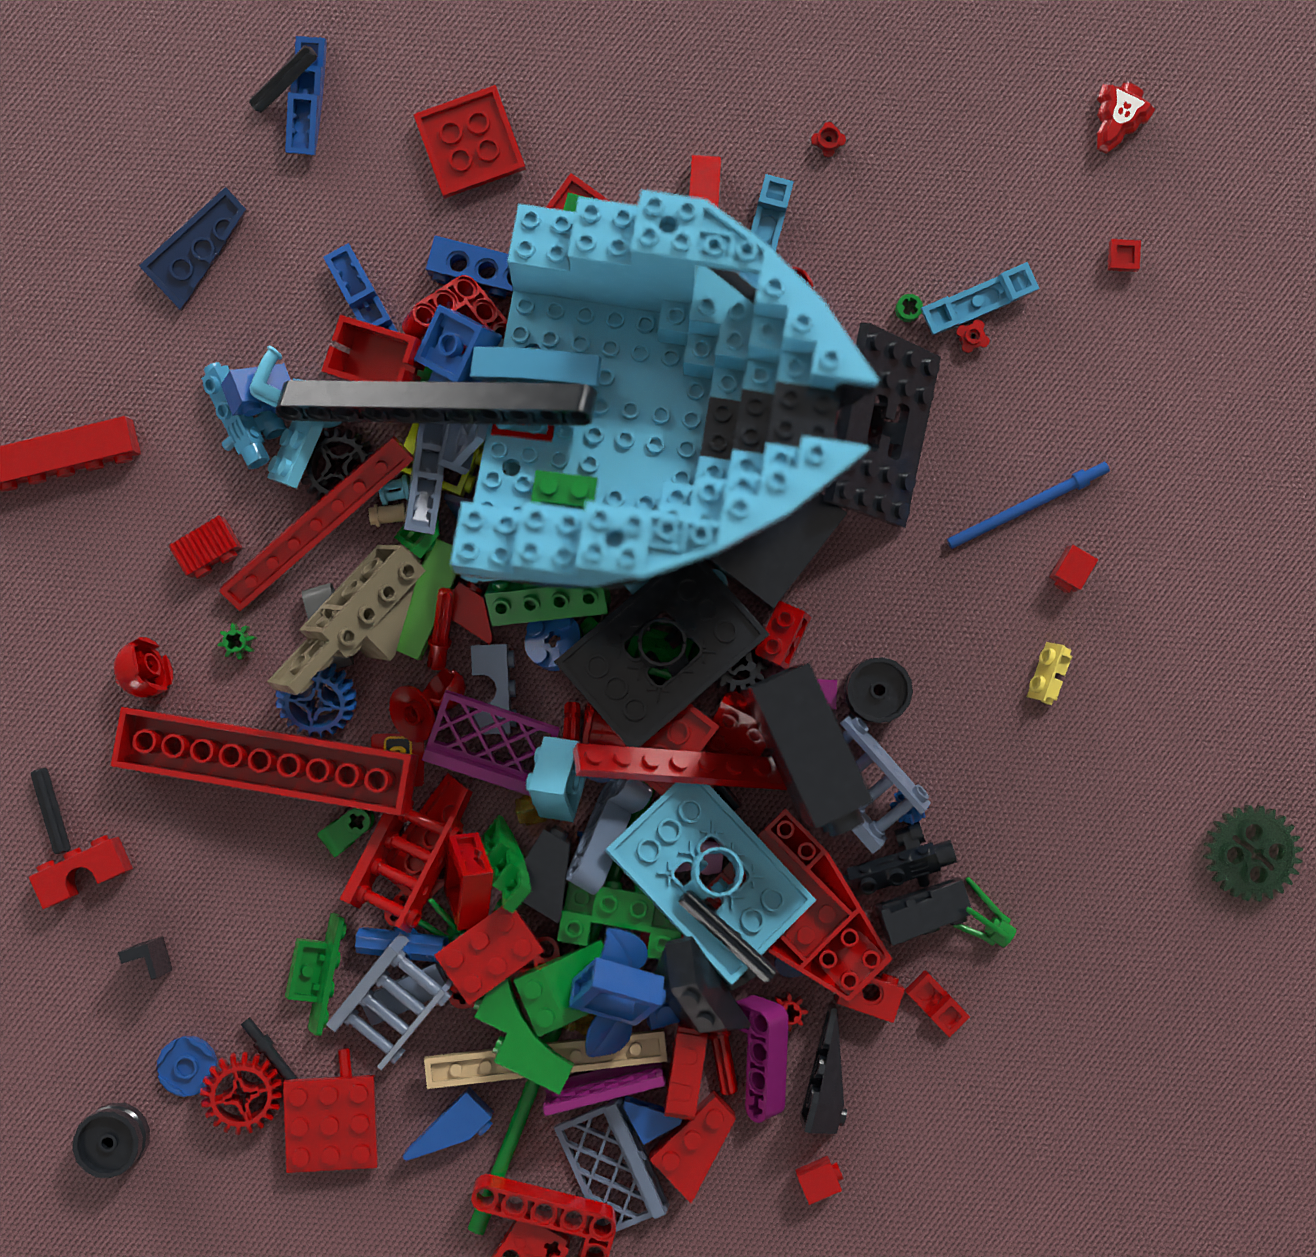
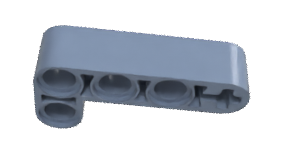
M611 779L605 784L567 871L566 879L592 895L600 890L613 862V859L604 850L626 830L631 815L642 810L647 805L653 792L650 786L640 780Z

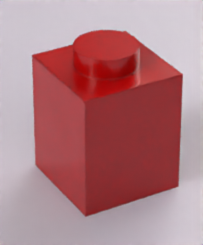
M1075 545L1067 546L1049 578L1055 580L1054 585L1064 592L1070 593L1071 590L1074 592L1079 591L1084 586L1098 559Z
M828 1156L795 1169L809 1205L842 1191L839 1181L844 1180L838 1163L831 1164Z

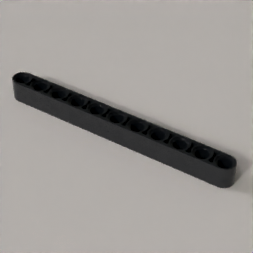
M290 380L284 382L275 411L280 417L290 421L586 426L593 419L597 391L586 384Z

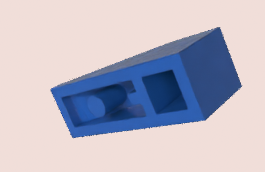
M469 1086L405 1150L402 1157L408 1161L470 1140L476 1133L482 1136L493 1124L490 1119L494 1111Z

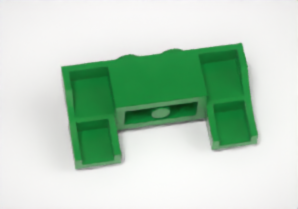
M606 880L605 885L603 884L600 890L592 895L570 881L568 883L565 907L562 911L557 941L588 946L591 927L594 922L650 932L647 957L660 959L667 941L682 937L678 929L637 885L632 890L623 888L622 882Z

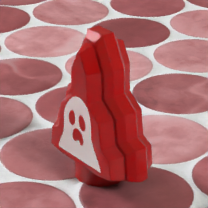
M1123 83L1121 87L1107 84L1101 86L1097 97L1098 102L1101 104L1097 114L1101 122L1097 132V150L1105 154L1113 150L1121 143L1125 134L1134 133L1140 124L1147 123L1156 110L1148 101L1142 98L1144 92L1137 85Z

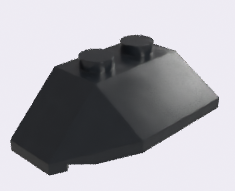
M693 936L667 941L654 974L664 977L663 989L666 991L665 1000L681 1024L700 1033L727 1032L749 1028L751 1025L750 1021Z

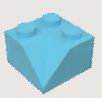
M544 736L541 747L538 746L534 755L535 767L533 773H529L527 777L526 790L530 793L532 804L535 805L539 817L574 822L587 778L576 776L573 748L579 741Z

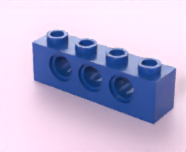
M434 236L426 266V271L432 277V281L446 285L458 276L467 275L473 278L482 290L489 291V295L492 297L506 299V296L512 297L513 287L508 283L510 279L508 267L509 254ZM458 260L467 262L466 268L461 272L452 270L453 264ZM484 268H494L496 270L495 275L490 279L482 278L480 274Z

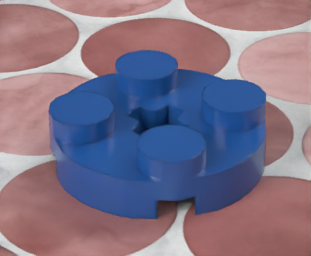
M573 618L529 622L526 627L525 650L528 657L538 666L548 671H558L560 669L554 661L584 636L583 630ZM554 635L561 637V640L556 642L555 647L548 643L549 639Z

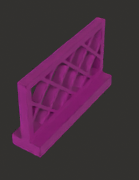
M446 690L422 760L530 796L529 791L526 790V781L529 773L533 772L525 770L521 763V760L535 755L537 747L530 734L541 730L550 733V737L557 738L560 728ZM452 700L461 703L466 713L451 719L446 709L448 701ZM485 711L490 713L494 722L480 728L473 715ZM444 715L446 722L441 724ZM469 718L475 731L461 737L455 723ZM509 721L517 722L523 732L508 738L502 724ZM450 726L456 740L449 743L435 740L438 731ZM497 727L504 740L489 747L483 733ZM478 736L485 749L476 753L468 751L464 742ZM526 737L532 750L518 756L511 743ZM507 745L513 758L505 762L496 760L492 751Z
M662 1062L588 1070L569 1075L560 1095L545 1088L544 1114L547 1116L664 1086L667 1081Z

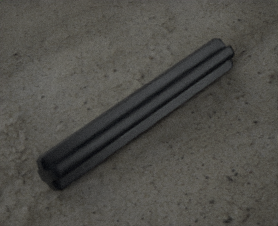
M689 890L681 896L679 904L764 982H769L775 977L777 969L696 894Z

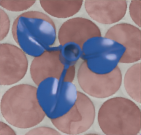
M608 928L600 958L635 969L641 968L646 963L648 956L645 943L630 932ZM596 1015L587 1033L585 1042L586 1055L593 1058L620 1051L630 1040L632 1025Z

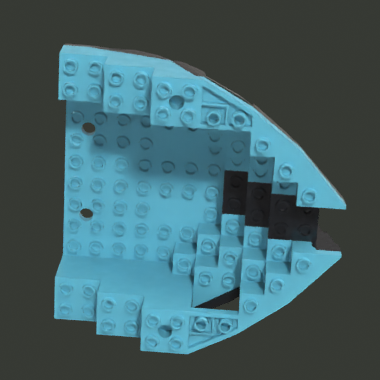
M641 190L638 206L578 197L576 212L518 204L508 256L513 294L503 347H535L544 350L600 356L602 359L598 388H594L597 391V400L593 419L589 425L555 426L552 442L491 435L492 424H488L474 502H462L450 564L455 574L470 577L503 580L547 588L583 589L600 587L612 589L644 582L648 577L714 554L716 556L787 518L865 457L869 446L834 441L838 412L846 405L852 406L860 401L864 395H871L877 387L878 379L823 299L764 241L706 199ZM733 271L760 275L758 290L756 291L748 281ZM496 380V383H506L504 380ZM496 425L499 429L530 432L532 434H547L548 425ZM510 462L517 463L520 466L519 473L515 476L504 474L503 469L506 464ZM536 470L597 477L598 487L595 502L587 501L585 511L582 509L531 503Z

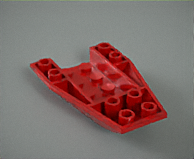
M784 809L757 837L809 891L816 901L766 951L843 999L851 1002L892 958L829 852ZM732 862L706 886L708 890L714 892L710 887L720 878L728 885L734 883L735 870ZM745 872L739 887L746 881L747 876ZM720 897L706 898L715 909L721 905Z

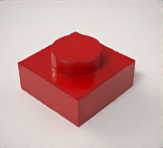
M1111 239L1109 241L1108 270L1137 272L1140 270L1141 240Z

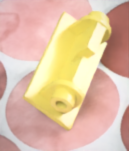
M1046 642L1044 649L1040 653L1034 677L1029 684L1028 698L1040 700L1048 705H1052L1053 701H1057L1063 681L1056 679L1055 675L1056 673L1062 676L1066 675L1072 660L1070 655L1071 649L1061 644Z

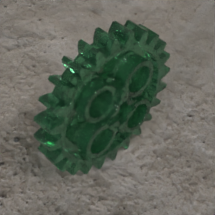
M1246 804L1242 812L1239 807H1233V816L1229 813H1222L1224 823L1219 821L1213 822L1218 829L1216 832L1207 831V834L1213 840L1203 844L1211 848L1210 853L1203 855V858L1212 860V863L1206 867V870L1216 871L1211 878L1212 881H1222L1220 889L1223 891L1231 888L1230 896L1237 898L1241 893L1242 900L1249 901L1252 895L1255 901L1261 902L1263 893L1266 898L1273 899V890L1278 893H1284L1282 883L1293 884L1288 877L1290 874L1299 875V872L1293 866L1294 864L1303 863V860L1295 857V853L1303 851V848L1294 846V842L1298 841L1300 836L1290 835L1295 826L1292 824L1283 825L1286 816L1279 815L1275 818V809L1269 808L1265 812L1264 806L1257 805L1254 810L1252 805ZM1253 824L1256 834L1252 839H1248L1246 829L1249 825ZM1233 835H1236L1245 846L1255 848L1254 853L1273 866V870L1270 871L1261 860L1251 858L1252 853L1235 842L1232 838ZM1276 843L1279 851L1275 858H1271L1269 848ZM1235 847L1237 857L1233 862H1229L1227 852L1230 848ZM1257 866L1260 870V876L1256 881H1252L1250 872Z

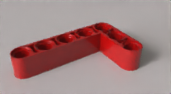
M461 275L418 302L402 323V328L406 335L423 339L438 305H442L503 335L502 339H504L507 319L473 278Z
M492 1174L480 1175L475 1180L471 1202L477 1210L583 1237L578 1257H609L616 1233V1213L611 1205ZM488 1189L493 1194L487 1197L481 1195L479 1191ZM513 1196L519 1197L522 1202L513 1204L508 1199ZM547 1204L551 1209L542 1211L538 1209V1206ZM576 1211L580 1216L578 1218H570L566 1214ZM599 1219H606L610 1223L605 1226H600L596 1223V1221ZM592 1247H598L602 1251L599 1253H591L588 1251V1249Z

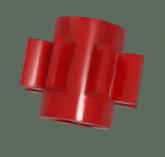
M789 991L786 992L785 998L780 999L775 996V1001L782 1005L785 1010H787L788 1005H791L795 1010L788 1017V1031H791L792 1025L796 1023L803 1026L801 1016L802 1014H808V1010L799 1007L803 1002L802 997L799 996L793 1000Z

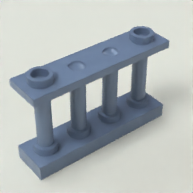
M850 713L840 724L846 729L842 734L847 744L854 739L866 752L855 761L860 773L871 763L875 762L886 774L869 789L873 801L893 784L906 797L878 821H872L865 813V808L868 805L859 808L865 822L852 829V831L874 854L888 839L885 836L886 829L913 807L920 814L924 813L931 802L928 800L929 796L924 788L920 785H915L868 732L869 729L866 723L861 718L855 717Z
M402 933L387 947L326 1024L334 1032L343 1023L347 1026L350 1024L382 1050L386 1056L377 1066L380 1070L389 1061L392 1064L396 1063L405 1052V1049L401 1046L437 1003L442 1007L453 994L449 989L453 984L450 978L441 987L405 957L406 953L402 949L410 940ZM390 965L394 968L398 966L434 996L427 1006L423 1005L389 976L391 973L386 969ZM374 984L377 987L382 986L418 1016L411 1025H408L373 996L375 992L371 988ZM358 1004L362 1007L366 1005L402 1035L395 1045L358 1015L359 1011L355 1009Z

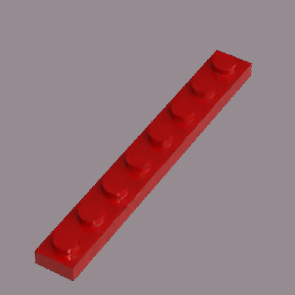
M393 435L220 587L219 592L241 611L414 460V456Z
M576 743L573 748L576 776L787 790L772 757Z

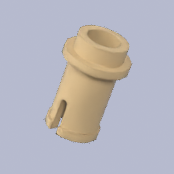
M404 503L379 507L378 504H374V507L368 508L371 525L380 527V524L405 522L406 511Z

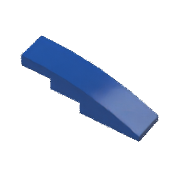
M296 36L295 54L303 46L307 45L314 49L318 57L291 84V92H288L285 153L316 155L323 100L327 40L318 37Z
M348 243L325 255L323 258L357 320L398 332L350 244Z

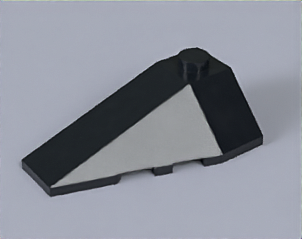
M831 1003L828 1004L800 1114V1121L804 1132L812 1134H837L838 1127L844 1126L847 1116V1109L844 1108L838 1009L835 1004Z

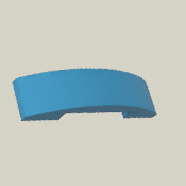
M766 174L751 233L776 252L794 181ZM739 273L740 277L748 281L755 290H758L760 275Z
M1028 262L1001 273L991 280L921 307V312L933 336L998 310L1040 288Z

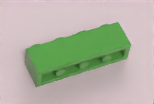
M437 538L433 549L422 556L424 560L421 566L426 571L416 581L396 650L422 661L428 648V638L433 633L438 590L442 587L454 590L460 576L454 573L450 564L454 546Z

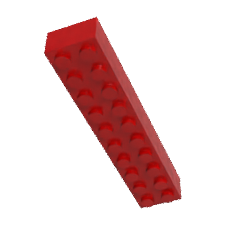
M121 707L110 766L402 816L409 815L419 755L138 708Z

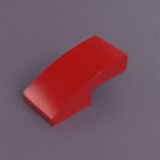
M926 970L904 990L949 1038L970 1018L966 1011Z

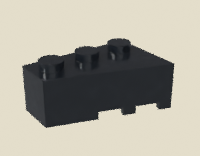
M955 877L874 904L885 939L894 946L919 935L934 933L939 930V927L949 923L952 926L966 922L968 920L967 916H970L966 912V908L971 907L963 880Z

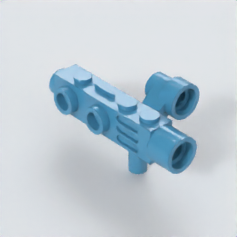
M219 362L209 364L204 368L206 375L201 379L205 392L209 394L216 408V415L222 420L229 435L222 442V447L227 451L235 447L238 455H242L248 469H256L269 462L270 458L263 445L265 441L261 432L267 440L281 436L284 430L287 429L282 418L272 411L260 412L256 418H253V416L246 417L244 414L232 416L221 387V383L230 369L228 365L221 366Z

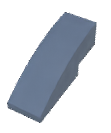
M433 962L421 968L423 972L441 987L447 982V978L439 963ZM409 975L395 980L421 1003L434 997ZM381 987L373 991L375 992L373 996L396 1015L409 1010L408 1007L385 988ZM366 1005L363 1007L371 1026L384 1021Z

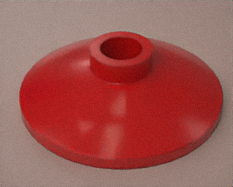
M404 685L395 689L390 697L389 710L393 724L398 732L407 740L415 743L429 739L435 723V716L427 697L413 686Z

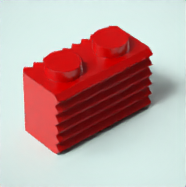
M220 515L168 545L185 575L191 578L196 576L197 579L210 574L213 571L211 566L221 561L222 564H225L238 556L236 551L243 548L227 520Z

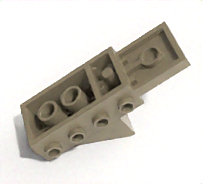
M377 545L299 629L307 639L274 673L267 683L276 691L297 695L298 693H303L311 686L312 678L319 670L322 671L333 661L332 656L347 658L360 650L367 658L391 661L397 650L416 581L426 571L419 564L420 558L409 549L406 550L403 545Z

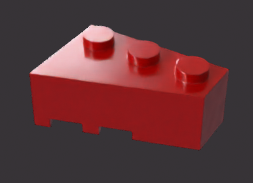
M715 1090L697 1105L694 1121L683 1119L679 1126L673 1128L650 1150V1161L690 1204H692L736 1120L734 1110Z

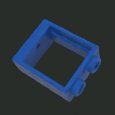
M596 957L573 978L569 1007L636 1026L663 1005L666 991L663 989L664 977Z

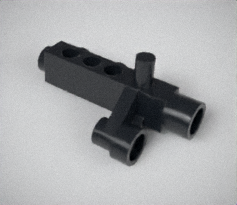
M918 821L914 824L907 823L908 826L894 830L899 847L905 846L906 850L847 868L848 874L843 875L851 891H854L856 897L863 894L870 895L876 890L889 886H899L917 878L920 887H926L930 884L928 874L941 871V867L958 863L951 840L934 845L932 842L920 845L926 842L920 822Z

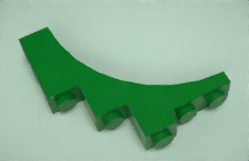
M501 898L498 900L493 912L502 906ZM508 977L476 1000L473 1007L478 1010L475 1018L507 1033L506 1037L500 1035L492 1052L497 1054L494 1062L560 1095L574 1063L555 1052L543 1039L537 1036L535 1030L523 1015L513 991L511 978Z

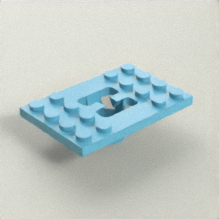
M673 784L604 850L684 937L693 936L716 972L729 985H732L749 967L679 904V900L685 892L692 891L702 901L707 897H720L721 905L714 912L761 955L816 901L809 891L710 785ZM708 838H713L721 846L710 848L704 852L700 851V846ZM708 853L725 855L734 866V883L728 885L720 878L710 887L714 892L708 890L699 879L700 872L708 865L703 857ZM683 862L691 866V881L684 886L674 875L675 870ZM745 872L747 876L746 881L739 887Z

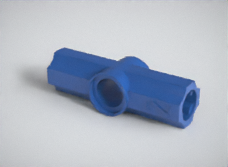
M362 927L358 929L356 934L355 949L356 953L381 956L393 940L402 933L410 940L402 949L406 953V958L410 961L420 960L439 963L434 954L446 947L449 941L447 936L421 934L414 928L411 933H408L398 927H395L393 930Z

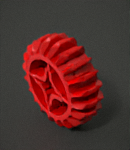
M243 1052L242 1060L237 1061L236 1054L231 1053V1063L228 1064L224 1058L219 1059L218 1063L221 1070L216 1066L209 1068V1072L213 1077L204 1076L203 1083L209 1087H204L200 1090V1095L208 1097L201 1101V1107H211L205 1113L206 1118L217 1116L213 1122L214 1127L224 1122L223 1132L228 1133L230 1127L235 1126V1134L240 1135L242 1127L246 1126L247 1132L250 1134L253 1133V1123H256L260 1129L264 1128L265 1123L262 1117L270 1121L273 1120L274 1114L269 1109L279 1110L280 1103L274 1099L282 1098L283 1092L275 1090L282 1086V1080H271L278 1074L277 1069L274 1068L268 1072L266 1071L270 1065L269 1060H265L259 1065V1054H255L253 1060L248 1061V1052ZM241 1071H249L256 1074L263 1083L247 1081ZM232 1073L233 1086L224 1090L222 1094L217 1095L216 1089L220 1081ZM238 1083H240V1087L244 1092L249 1091V1093H246L245 1105L241 1096L237 1094ZM267 1091V1097L262 1106L251 1113L250 1101L260 1096V1093ZM224 1103V1106L235 1105L241 1115L229 1113L220 1104Z

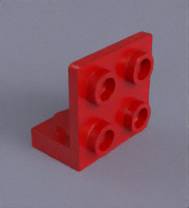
M736 688L731 693H727L726 690L712 720L721 728L704 750L719 754L761 756L766 743L743 694H739Z

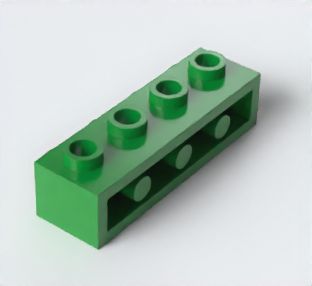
M496 580L489 583L485 592L492 626L608 614L611 605L610 590L600 587L583 589L547 588Z

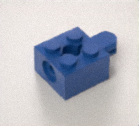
M438 305L414 360L433 370L428 382H482V380H474L470 377L474 347H498L503 335L457 311ZM464 345H465V346H466L465 352L463 353V355H461L462 352H463V350H464Z

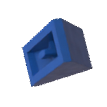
M627 1095L624 1097L623 1108L643 1145L681 1124L682 1119L664 1116V1106Z

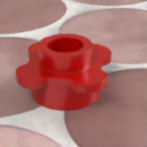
M831 122L824 123L819 133H814L811 137V143L814 146H818L825 157H832L834 151L846 142V136L841 134L839 129ZM827 137L831 138L830 142L826 141Z
M975 320L967 326L960 325L956 330L957 336L960 337L961 348L966 353H971L978 347L985 348L990 342L989 337L984 333V323L981 320ZM975 334V339H972L970 335Z

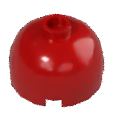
M139 637L119 650L114 660V675L117 684L134 697L150 698L167 690V686L173 682V669L167 655L161 658L160 653L156 650L160 646L147 637Z

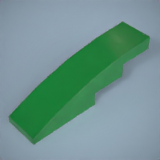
M498 815L481 836V841L493 870L492 886L502 891V907L513 913L531 892L530 880L517 841L504 817Z

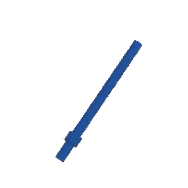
M1104 461L1086 471L1081 469L1071 474L1070 479L947 538V543L951 549H954L1076 488L1078 490L1090 485V481L1110 472L1109 466Z

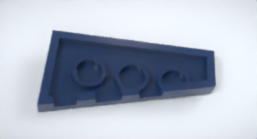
M225 187L145 259L139 267L182 311L247 212L246 208Z

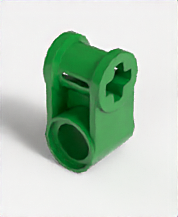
M353 808L339 819L334 820L316 835L335 858L374 825L375 814L371 810ZM362 814L365 819L361 824L356 825L354 823V820L357 818L356 816Z

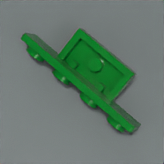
M330 913L325 941L296 938L285 992V998L288 1000L313 1002L308 1030L315 1036L322 1035L323 1028H326L329 1020L327 1006L329 998L331 999L334 994L335 984L333 976L335 969L339 967L341 958L338 950L340 940H343L346 934L344 917L337 913Z

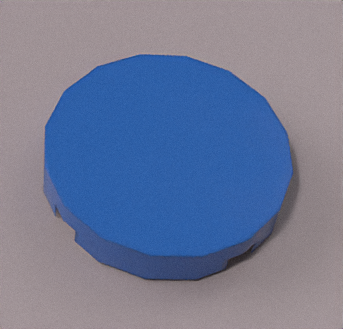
M182 1036L172 1040L161 1050L157 1059L158 1078L162 1086L168 1092L179 1097L199 1094L201 1088L208 1087L203 1083L204 1076L213 1077L209 1072V1068L211 1066L217 1067L218 1060L214 1049L205 1040L196 1036Z

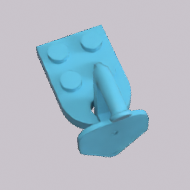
M268 346V350L263 356L250 384V393L254 398L276 408L281 390L266 383L278 359H282V355L272 346ZM292 421L289 429H285L281 435V447L277 456H273L268 465L269 474L267 478L297 489L322 429L336 427L342 422Z

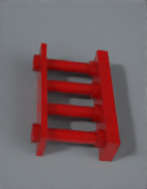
M413 800L411 801L409 815L400 816L383 813L340 897V900L359 909L367 902L398 917L395 926L408 933H411L412 929L419 924L422 917L421 911L446 863L448 837L463 834L462 829L464 827V824L449 816L444 825L414 811L413 805L415 802ZM409 821L439 835L432 852L399 837V832L404 822ZM396 848L426 862L418 879L386 864L385 859L391 849ZM382 875L412 890L405 906L372 891L371 887L377 876Z

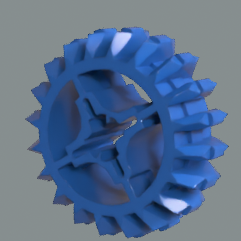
M335 663L330 668L327 667L322 671L319 670L312 678L314 683L303 693L295 695L276 691L275 695L278 697L276 708L281 709L279 713L280 718H288L287 727L297 725V734L301 733L304 729L308 731L309 737L313 736L314 732H318L322 738L325 736L326 730L334 735L337 727L343 729L346 726V720L352 719L354 714L352 710L356 709L357 701L354 699L356 698L357 691L351 688L353 686L352 679H344L346 677L345 670L338 673L335 671L337 667ZM325 684H327V685H329L331 688H333L334 691L329 690V689L326 687ZM316 690H318L317 697L320 698L317 707H315V700L313 699ZM299 706L305 708L307 712L303 711ZM332 709H336L335 711L329 714L319 715L323 711H332Z

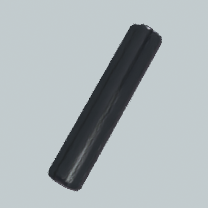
M307 45L303 46L250 98L249 103L256 112H263L317 59L318 56L314 49Z
M47 768L34 770L30 775L53 853L61 854L71 850V845Z

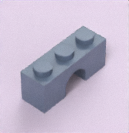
M508 644L471 646L472 675H486L496 684V695L488 704L517 713V709H512L511 697H516V681L510 680V668H515L514 650H509ZM481 711L474 715L480 728L494 722L488 712ZM509 721L502 724V727L506 733H513L512 727H517L518 723ZM496 727L483 733V735L500 734V732Z

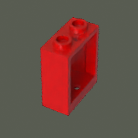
M478 832L448 837L443 889L457 930L471 929L489 915L493 870Z

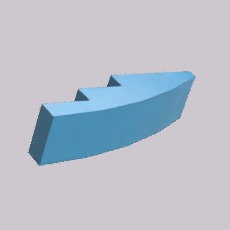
M474 347L470 377L474 380H504L506 383L586 384L593 388H598L602 358L597 355L544 349Z

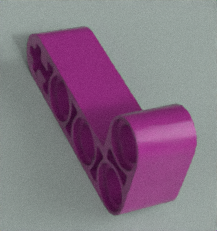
M750 995L736 1001L751 1023L749 1028L740 1029V1031L748 1033L745 1107L749 1118L756 1123H761L782 1113L785 1108L788 1014L782 1005L756 995Z

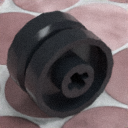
M879 657L865 659L854 665L846 675L843 692L844 700L852 713L862 720L881 723L890 722L905 712L910 705L913 688L912 680L903 666L895 660ZM876 685L883 686V691L879 693V696L874 693Z
M115 1102L102 1106L79 1124L73 1136L72 1150L76 1162L86 1173L97 1178H112L123 1174L144 1155L150 1141V1128L146 1117L138 1108L127 1103Z

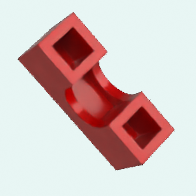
M107 835L91 841L92 847L83 852L79 847L63 854L65 860L57 864L51 860L37 866L38 873L29 876V880L42 909L57 905L79 894L75 885V875L81 867L92 872L97 884L132 870L133 867L120 838L109 839Z

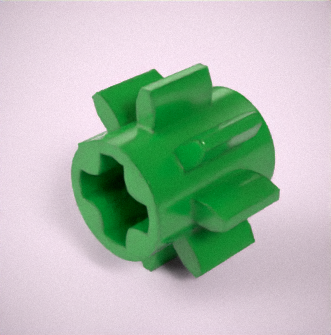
M231 623L230 631H220L224 637L223 642L218 643V646L227 649L225 657L230 658L236 652L237 658L243 660L244 652L255 651L251 647V643L257 637L250 636L247 633L250 628L249 626L245 625L239 631L237 624ZM234 636L240 637L241 647L235 646V642L232 640Z

